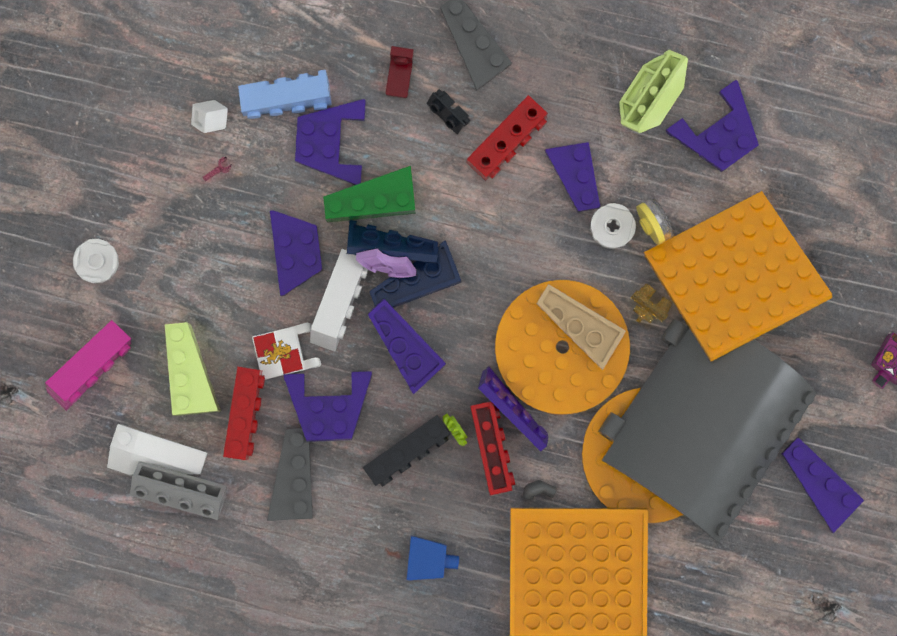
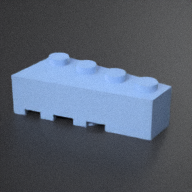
M326 70L318 71V76L304 73L299 74L296 80L283 77L274 80V84H270L269 81H261L238 86L241 112L248 119L260 118L261 114L267 113L270 116H279L283 114V111L291 110L292 113H302L307 108L325 110L327 106L332 105Z

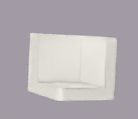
M216 100L193 104L191 125L203 133L225 129L228 108Z

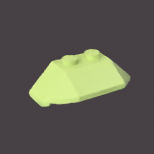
M668 50L664 52V55L658 56L642 66L619 101L622 126L642 133L662 123L684 89L688 63L686 56Z

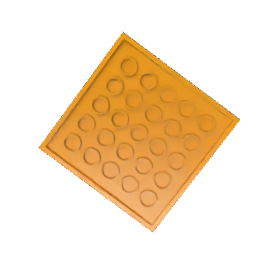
M762 191L644 252L648 263L710 361L729 353L832 298L831 291Z
M510 508V636H647V508Z

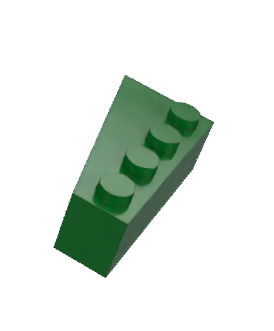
M411 166L323 197L327 223L416 214Z

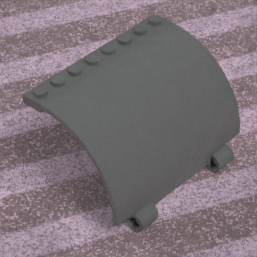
M673 319L661 337V340L668 344L669 348L622 418L610 412L598 430L601 435L613 442L602 461L660 497L698 525L713 540L720 542L722 537L726 535L733 520L739 515L747 499L751 497L758 482L764 477L772 461L776 459L783 444L789 439L797 423L801 421L806 409L814 401L817 392L791 366L754 339L710 361L692 331L683 323Z

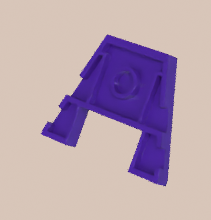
M737 80L719 92L732 111L701 134L696 136L683 118L666 129L668 135L679 140L681 144L687 148L689 147L721 172L759 145Z
M362 99L299 116L297 118L295 162L353 185L360 184L362 165L339 164L341 121H365L366 100Z
M372 371L351 372L352 395L305 397L304 374H284V380L307 442L353 439L368 386L372 379Z

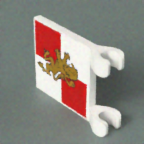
M307 322L252 337L259 369L263 370L262 375H265V380L321 366L319 358L303 359L298 338L300 334L311 332V323Z

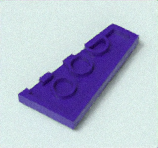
M385 298L368 312L369 318L398 366L411 392L415 394L446 365V362Z

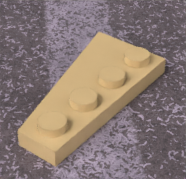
M549 284L537 302V305L603 370L626 330Z

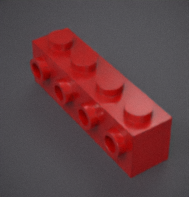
M528 95L467 158L466 163L485 181L489 177L491 179L495 178L501 171L499 167L503 162L509 163L517 154L515 150L520 145L524 147L532 139L530 134L535 129L540 131L547 123L545 119L548 113Z
M237 366L223 457L249 460V456L253 455L254 443L251 441L253 433L256 434L258 420H255L256 411H260L262 398H259L260 388L263 389L265 383V375H262L263 370Z
M491 401L472 405L470 409L489 495L512 491L515 480L513 472H508L507 463H510L508 449L503 450L502 441H505L503 427L499 428L497 419L501 418L499 409Z

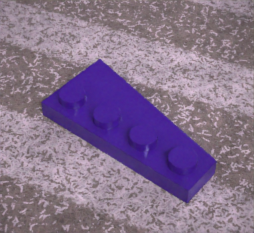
M488 366L482 371L478 389L541 452L547 447L548 433L542 426L536 423Z
M798 437L781 453L796 478L804 487L808 497L811 498L816 506L817 511L827 523L831 533H834L864 500Z

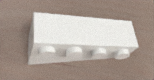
M341 249L310 332V343L332 351H336L339 340L344 337L347 328L345 323L347 318H351L354 306H352L354 298L358 299L362 286L359 285L362 278H366L369 271L356 260V255L346 254L347 250Z

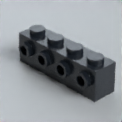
M436 415L362 468L375 486L380 484L383 487L393 480L391 475L399 471L402 474L412 467L410 464L412 460L418 458L420 461L429 455L430 451L428 449L436 444L439 448L449 440L447 436L450 432L438 415Z

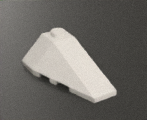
M118 424L110 445L107 468L133 475L140 461L183 474H201L208 453Z

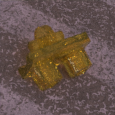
M645 284L639 291L636 290L630 297L644 308L643 310L636 305L633 309L639 315L636 319L638 323L643 318L649 323L654 320L648 312L661 322L665 321L669 316L667 313L673 303L663 296L655 305L649 299L656 290L648 284Z

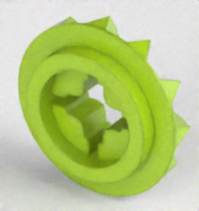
M448 413L443 416L445 425L459 445H466L467 441L465 439L468 437L453 415L449 416Z

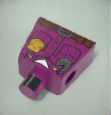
M894 332L886 336L871 363V366L878 371L872 382L880 389H883L889 381L897 385V334Z

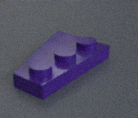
M589 142L545 149L547 157L554 166V170L561 179L577 212L600 209Z

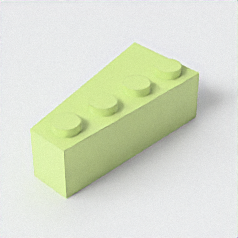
M188 322L165 324L172 415L221 412L191 324Z

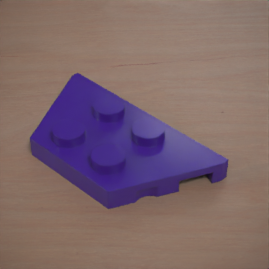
M271 210L270 217L280 296H285L312 276L323 271L317 225Z

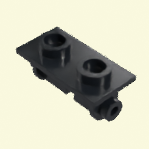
M439 89L433 92L426 104L433 113L437 114L445 122L449 129L459 134L463 126L465 127L471 121L468 118L469 115L459 105L452 109L451 106L455 101L445 91L442 92Z

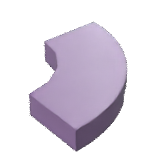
M378 249L356 253V260L363 267L374 273L380 271L388 273L389 277L397 278L416 276V268L408 257L388 256Z

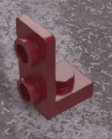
M391 46V61L386 95L407 98L414 49Z

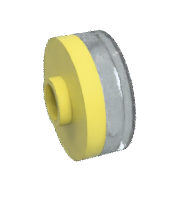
M652 197L636 206L641 227L657 245L674 237L672 225L665 211L655 198Z

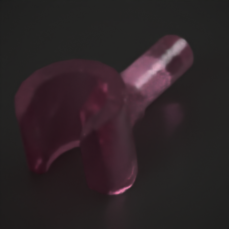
M222 157L218 161V166L203 176V179L207 181L220 172H229L232 164L226 168L222 167L221 164L227 160V157Z

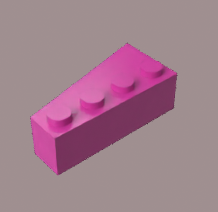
M111 320L45 382L47 393L67 411L88 388L97 382L104 372L106 373L113 367L114 361L119 356L123 357L131 349V338Z

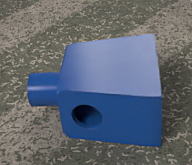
M411 536L407 580L444 578L445 568L458 569L459 556L447 555L446 544Z

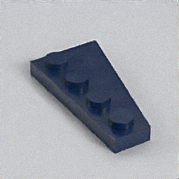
M446 240L438 246L437 262L416 261L413 263V266L416 268V276L404 278L390 277L370 290L374 306L385 298L394 308L462 283Z

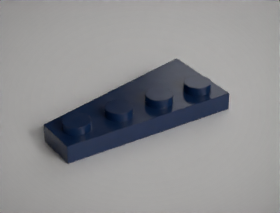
M349 220L346 254L356 255L359 252L378 249L383 254L392 257H408L409 260L437 262L438 241L414 235L403 237L398 231L389 230L387 233L376 230L377 226L368 224L367 227L357 225V221Z

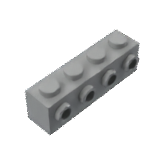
M139 461L132 476L130 496L218 520L224 505L227 486Z

